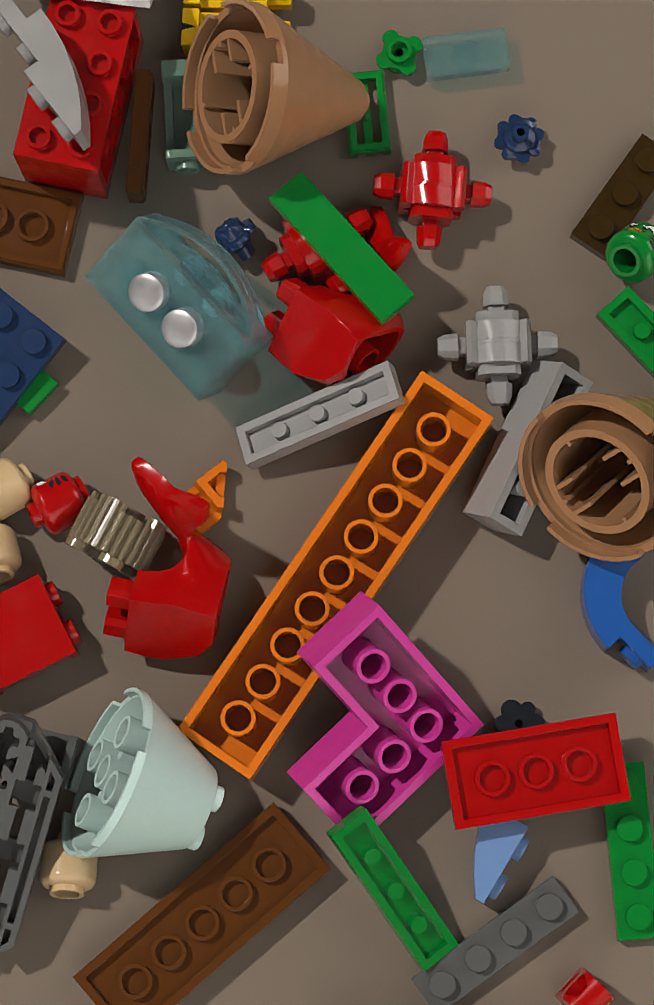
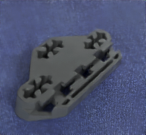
M8 712L0 716V751L3 749L6 739L3 734L6 727L13 728V736L16 737L8 749L7 761L3 765L1 772L3 782L0 785V858L19 863L18 869L9 867L0 895V921H2L0 927V954L13 948L17 941L65 776L37 720L15 712ZM30 740L36 742L48 762L47 770L44 766L37 769L35 779L27 776L35 746L29 744ZM13 798L36 805L35 810L26 808L18 837L10 834L18 805L12 803Z

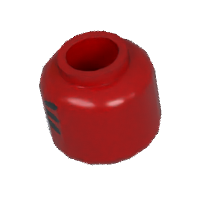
M59 472L31 487L30 495L32 502L25 505L36 528L44 525L49 533L56 535L72 528L89 493L78 475L72 478L67 472Z

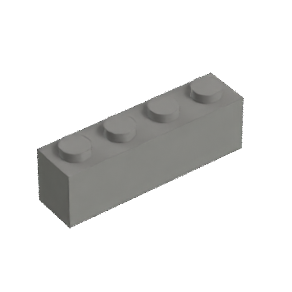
M532 361L462 513L492 531L518 536L523 535L537 505L536 503L532 507L529 506L519 479L518 452L523 434L530 422L551 403L568 395L589 393L593 384L592 381L563 362Z

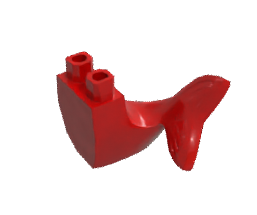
M372 206L369 215L373 220V227L366 233L365 241L395 272L406 259L412 243L405 237L393 235L390 222L383 207ZM298 278L282 281L276 293L277 298L288 306L286 313L284 314L280 310L270 312L264 318L260 330L272 341L268 351L283 366L294 374L328 386L372 368L375 364L378 365L385 362L396 348L405 331L400 312L381 326L354 295L338 293L322 285L309 286Z
M137 457L131 462L135 481L143 496L159 515L163 523L178 538L183 557L174 567L163 571L138 570L135 581L112 576L106 595V605L109 607L105 617L103 634L124 638V651L146 657L173 659L198 656L210 648L217 637L232 559L219 546L196 530L209 517V503L197 495L175 488L148 462Z

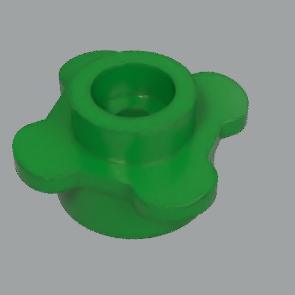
M395 30L385 32L382 36L384 43L382 52L376 57L377 66L382 70L388 69L396 74L412 75L416 70V55L422 50V41L416 36L410 38L400 36ZM397 50H402L403 55L397 56L395 52Z

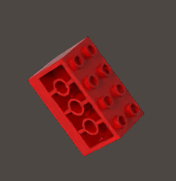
M50 0L46 16L54 26L72 58L83 85L89 111L91 146L83 151L74 138L66 143L51 123V121L57 118L49 107L41 111L27 93L13 156L26 182L108 199L135 83L136 69H138L144 45L136 8L86 0Z

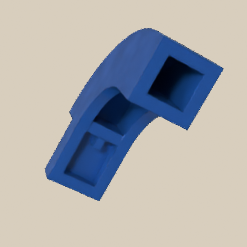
M647 552L640 558L622 562L603 561L588 557L581 577L580 603L585 624L592 638L603 652L617 641L622 646L618 651L620 656L633 669L637 670L641 667L647 672L654 666V646L630 622L623 609L621 600L622 584L627 572Z

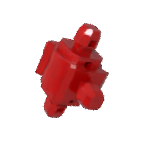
M428 131L424 138L422 153H416L412 161H404L400 177H395V173H379L374 175L372 195L379 199L392 201L393 197H398L397 214H408L407 223L417 226L416 243L418 248L422 250L437 249L441 242L442 229L449 227L452 220L460 219L461 212L465 209V204H469V208H485L490 206L492 199L491 185L472 180L471 184H466L468 167L465 165L456 166L457 158L447 155L448 138L446 133L442 131Z
M357 208L345 213V219L361 236L369 232L373 227V220L365 208ZM286 220L283 221L285 235L279 237L280 248L283 253L278 254L276 251L261 264L270 282H278L289 277V272L293 270L301 281L310 278L313 286L325 283L327 288L351 295L352 293L290 224Z

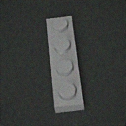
M387 360L236 427L245 464L254 470L405 404V400L395 368Z

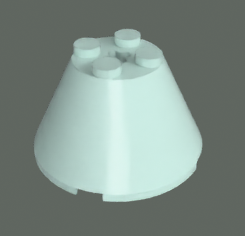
M134 687L128 688L124 691V694L128 697L122 703L113 700L98 720L83 748L68 790L76 794L71 814L63 813L61 839L65 852L79 859L182 850L186 848L193 851L197 850L203 841L205 834L204 826L210 812H216L224 798L225 790L217 785V772L210 762L147 692Z

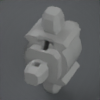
M504 286L486 287L483 294V310L475 312L474 320L465 322L463 337H458V333L442 335L437 338L438 358L458 361L459 357H464L466 373L476 372V381L490 382L486 384L487 400L490 406H508L512 397V383L508 381L519 380L521 371H528L532 363V355H536V359L548 358L558 352V338L556 334L536 331L535 335H531L530 319L519 320L517 310H505L508 309L509 303Z

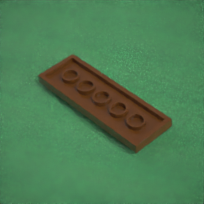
M273 802L74 975L73 978L96 1005H176L330 870V867Z

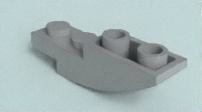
M0 0V31L6 38L12 34L15 35L21 43L16 47V50L29 66L24 70V73L32 86L26 91L41 111L47 107L53 111L57 118L51 121V123L66 143L74 138L82 150H86L91 146L88 104L75 64L57 31L41 8L26 18L13 0Z

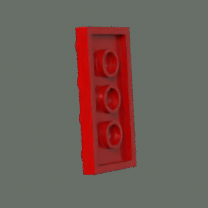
M616 713L440 742L455 830L631 801Z

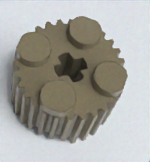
M94 490L91 496H88L68 533L65 543L106 566H112L117 571L135 580L138 570H148L168 527L151 517L146 519L145 515L132 509L122 501L104 492L101 494Z

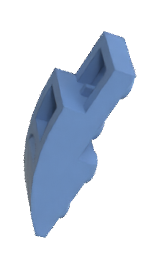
M518 820L477 827L472 865L473 895L475 900L484 904L487 897L493 900L497 898L508 877L501 874L510 859L518 862L530 842V839L524 836L528 826Z

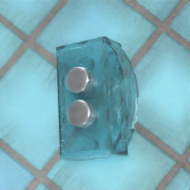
M160 213L136 217L85 276L90 284L198 401L219 394L273 337L271 332L265 327L262 310L249 279L230 253L200 229L178 219L162 216ZM181 235L195 242L216 260L227 274L237 295L233 293L219 271L206 258L196 252Z

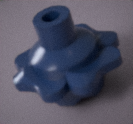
M512 114L508 122L501 121L498 123V135L494 140V146L496 149L502 150L501 156L504 160L515 159L522 164H526L529 161L530 155L534 157L540 155V142L544 137V131L536 128L537 121L535 118H522L517 114Z
M238 217L225 220L214 232L216 243L213 249L220 257L226 254L237 253L242 261L252 257L255 249L249 241L251 233L256 229V225L250 218L241 221Z

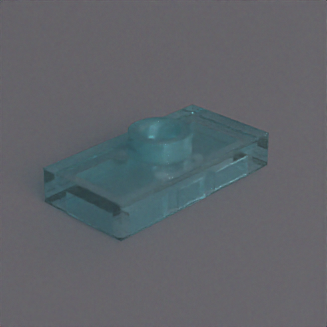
M505 28L422 38L427 82L510 72Z

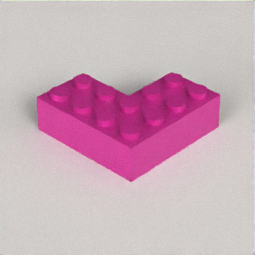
M360 591L297 651L298 655L346 706L349 712L286 772L335 825L361 805L368 810L379 826L443 765L441 741L471 737L484 724L381 606Z

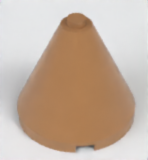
M225 0L221 2V7L225 8L218 15L207 14L194 36L185 66L182 108L183 110L193 111L196 132L188 131L186 133L191 149L198 161L213 173L242 175L358 122L369 108V94L365 85L259 2L251 0Z
M578 393L568 395L551 403L530 422L519 446V479L529 506L532 507L537 503L543 514L551 522L546 529L560 542L580 554L611 562L630 561L640 558L645 552L654 549V397Z

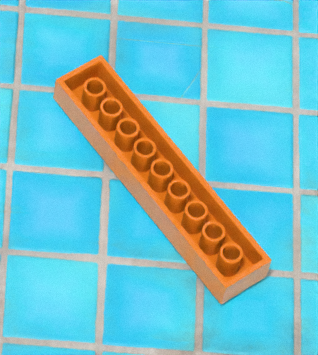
M422 370L404 395L405 404L396 407L178 727L188 739L250 781L257 775L321 680L298 655L297 651L360 591L373 601L375 600L492 426L494 417Z

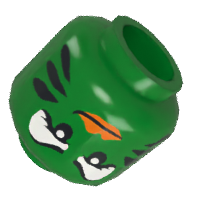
M634 222L614 234L608 242L605 252L606 262L611 272L620 280L628 283H640L654 274V225L647 222Z

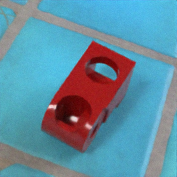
M582 967L555 995L563 1005H610L615 1000L610 992L587 969Z

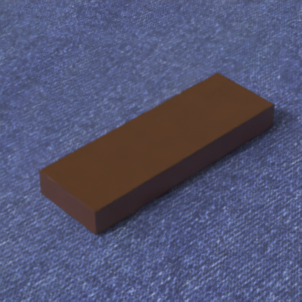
M136 69L126 182V194L129 203L144 204L147 196L156 84L153 73H151V70Z

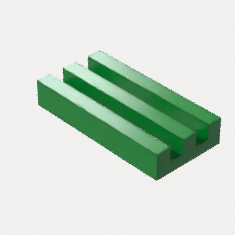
M383 70L351 73L365 85L367 92V81H375L382 142H373L369 103V108L362 117L365 144H357L355 123L347 126L350 158H356L362 154H366V157L375 156V153L391 154Z

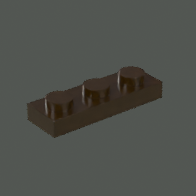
M642 133L570 235L572 240L603 261L606 259L605 252L610 239L614 234L632 223L654 192L653 140Z

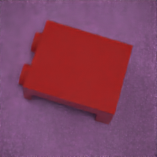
M39 574L0 593V695L3 694V690L69 657L73 659L80 655L76 645L83 641L72 619L64 622L57 608L64 604L53 581L45 583Z

